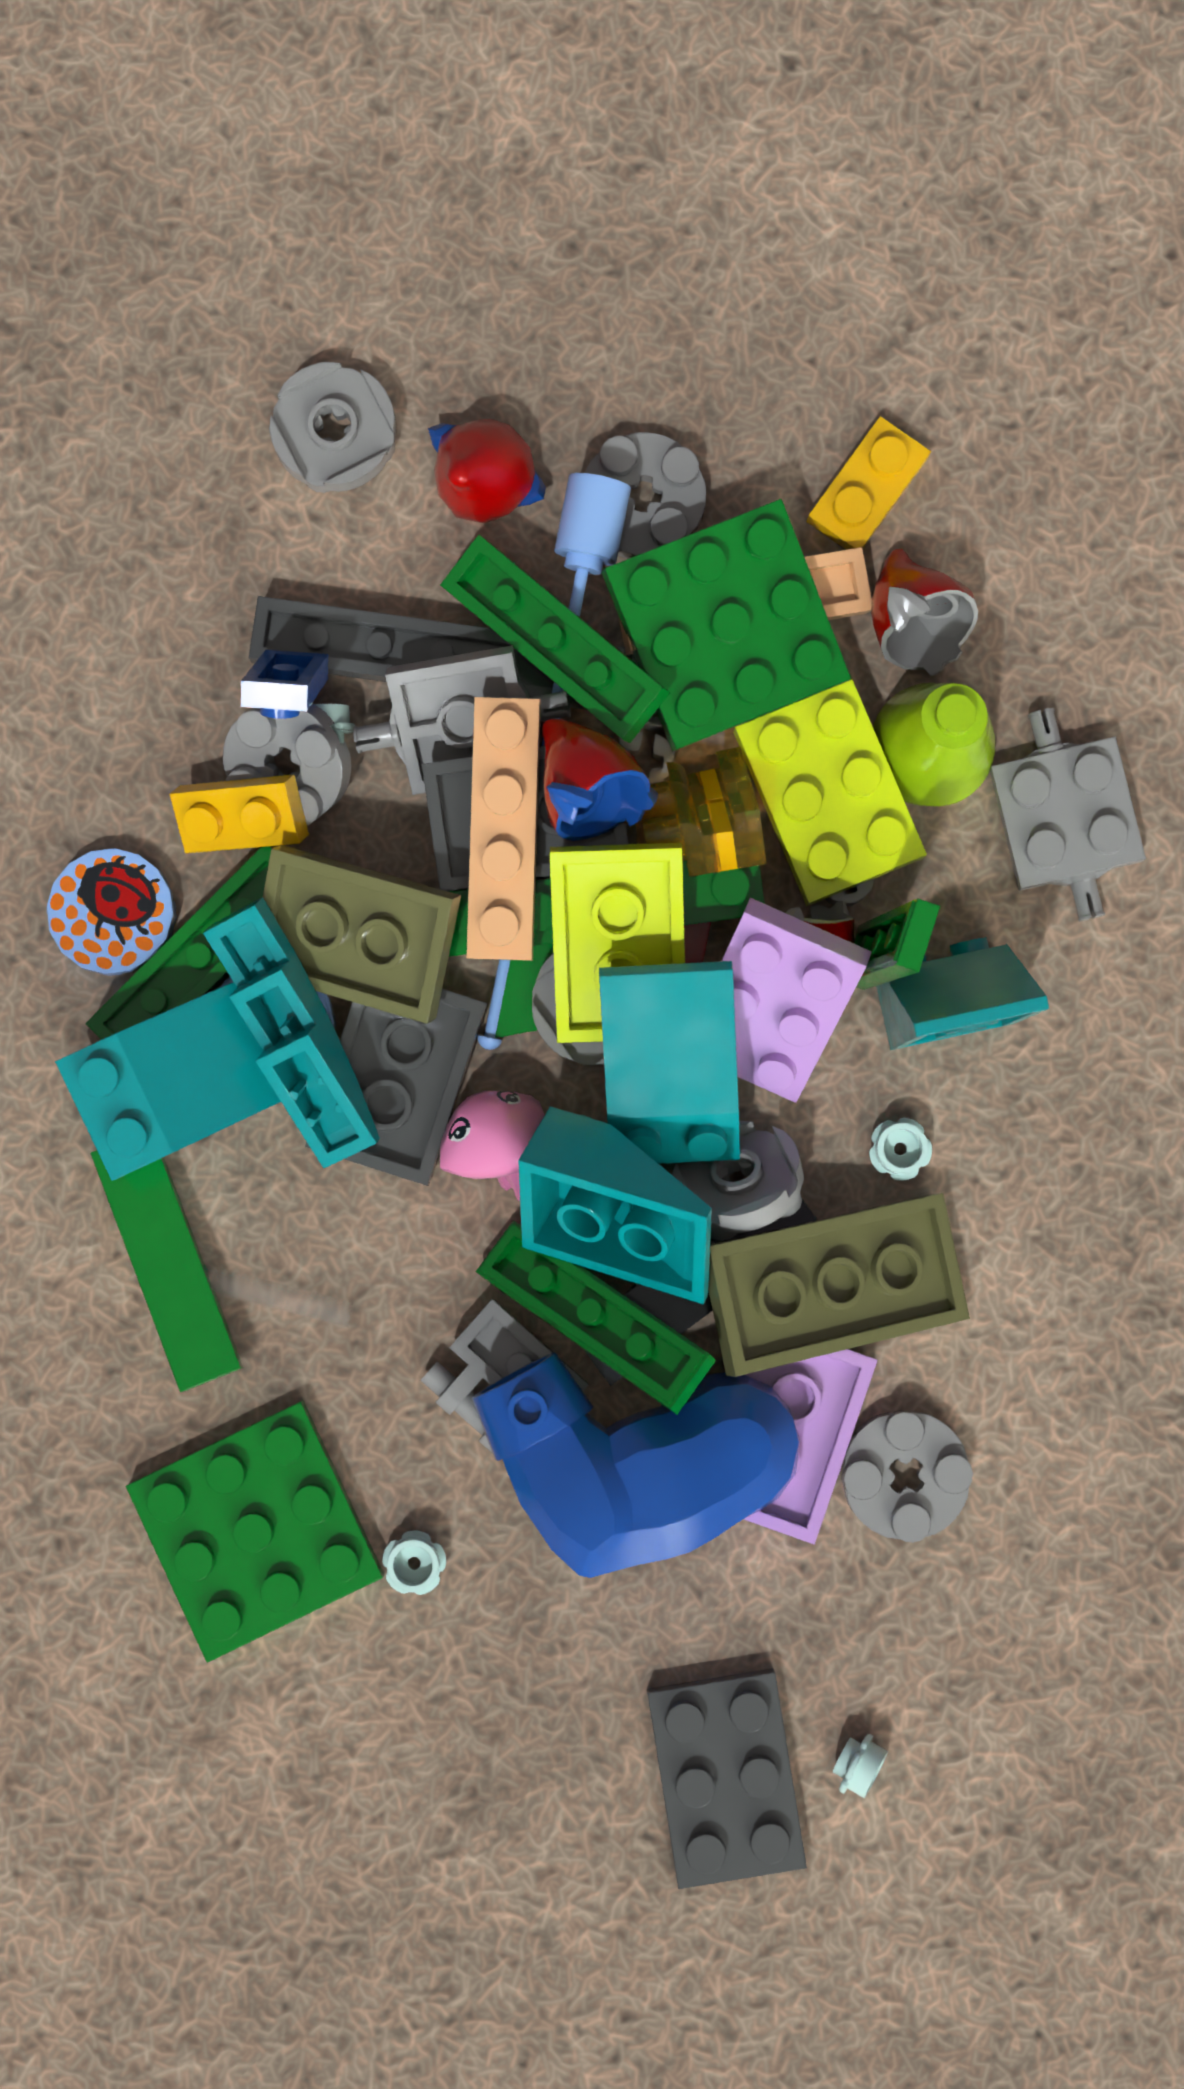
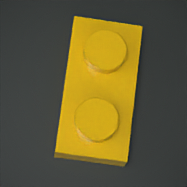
M880 416L810 512L806 522L846 550L860 547L863 549L927 461L931 451Z
M294 774L180 785L169 794L185 853L300 844L309 835Z

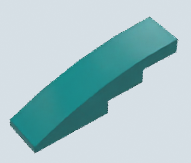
M262 897L211 924L203 934L237 986V989L229 998L263 1050L255 1062L322 1167H329L376 1144L380 1139L356 1075L333 1024L296 952L264 898Z

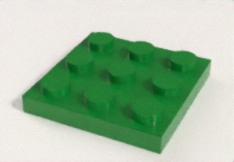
M782 499L609 566L601 572L624 631L628 635L633 647V654L638 666L671 692L656 712L672 752L851 680Z
M303 1400L125 1486L207 1663L382 1579L385 1575Z

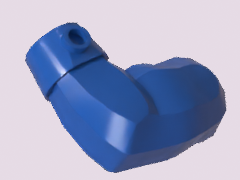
M556 1353L548 1354L527 1364L472 1397L494 1458L497 1461L503 1459L521 1506L551 1550L573 1571L583 1577L592 1578L632 1566L666 1560L689 1553L716 1538L744 1518L777 1500L793 1479L797 1470L800 1438L790 1408L771 1386L747 1375L733 1377L726 1376V1372L707 1374L677 1415L664 1405H661L660 1407L637 1412L615 1422L607 1428L590 1416L588 1412L594 1406Z

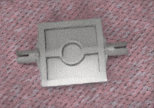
M511 645L387 667L385 677L392 703L390 720L377 724L354 726L353 736L354 742H357L356 750L358 753L395 746L396 752L406 765L412 795L426 793L422 764L473 756L474 697L540 699L541 721L563 717L569 718L571 717L568 693L564 690L562 692L529 697L527 689L519 678L514 648Z
M1046 708L1042 714L1041 710L1028 714L1037 750L1024 759L991 766L990 775L1018 890H1026L1047 884L1071 886L1079 917L1078 921L1081 922L1105 915L1096 879L1111 869L1143 862L1146 857L1116 736L1082 745L1062 743L1054 713L1055 709Z

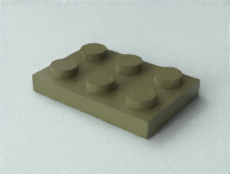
M284 845L271 848L263 898L296 952L315 991L426 1024L436 1019L461 895Z

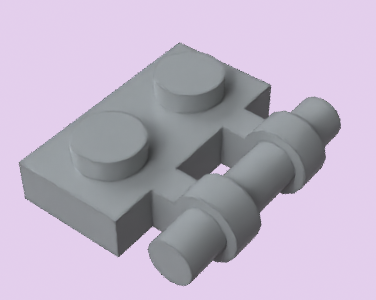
M493 1298L449 1347L468 1364L461 1374L456 1378L437 1361L420 1380L439 1397L435 1403L450 1415L455 1411L482 1435L479 1442L491 1453L492 1450L472 1401V1397L475 1394L471 1391L482 1378L491 1385L527 1364L554 1353ZM560 1358L579 1387L584 1391L589 1385L588 1382Z

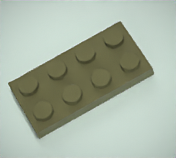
M943 1193L929 1194L710 1244L709 1295L726 1376L737 1377L970 1319Z

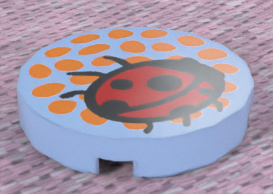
M117 848L90 851L70 862L54 881L47 903L49 931L60 951L85 970L107 976L133 972L141 968L172 937L177 919L173 893L163 873L139 854Z

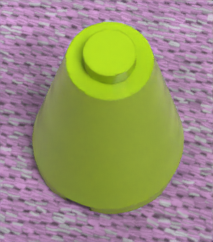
M922 683L908 687L894 695L882 707L873 724V729L902 797L909 804L935 807L951 805L964 800L984 782L994 761L996 748L995 734L985 702L974 689L963 684Z

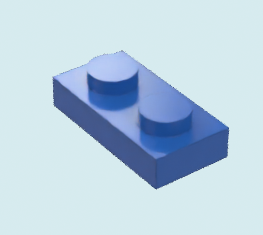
M265 650L241 680V707L260 708V714L269 718L287 719L299 716L300 711H307L328 680V654Z

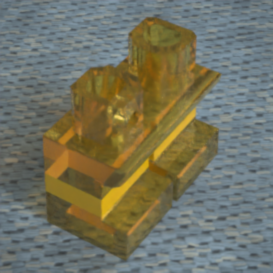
M740 746L716 751L718 768L687 774L685 768L680 764L666 762L669 780L650 784V787L658 793V798L654 807L651 810H645L641 819L646 844L681 843L682 859L685 858L689 877L767 864L760 810Z

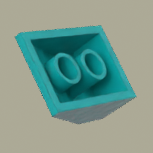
M987 937L950 945L951 956L927 961L925 954L918 973L876 986L890 1050L1015 1024L1048 1010L1047 995L1008 944L989 948Z
M732 961L599 968L608 1124L614 1126L658 1164L740 1160Z
M234 982L55 1061L112 1181L281 1102L255 1062L263 1050L229 998L237 989Z
M550 1106L518 1160L522 1248L704 1304L709 1290L712 1208L611 1124L592 1119L586 1115L574 1114Z

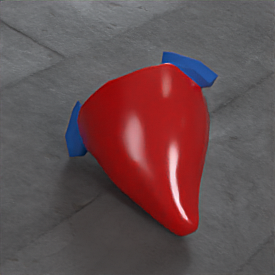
M479 419L459 425L440 423L428 428L432 445L437 452L434 473L438 495L456 518L487 523L508 515L517 507L531 505L544 499L546 486L535 471L531 448L511 425L495 419Z
M561 718L549 719L543 723L542 735L546 748L544 767L546 809L551 825L561 838L576 841L595 837L608 832L625 820L631 826L642 819L645 810H651L657 802L658 793L650 787L649 779L635 757L621 744L605 734Z

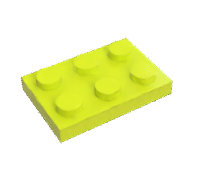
M853 679L734 728L733 733L806 906L919 861L927 855Z
M681 843L550 847L557 1043L603 1042L599 968L685 963Z

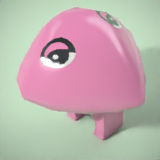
M484 1090L467 1097L455 1109L445 1128L440 1143V1168L445 1172L472 1179L497 1178L501 1187L506 1191L512 1188L517 1200L520 1201L518 1160L545 1116L540 1102L530 1095L510 1091Z

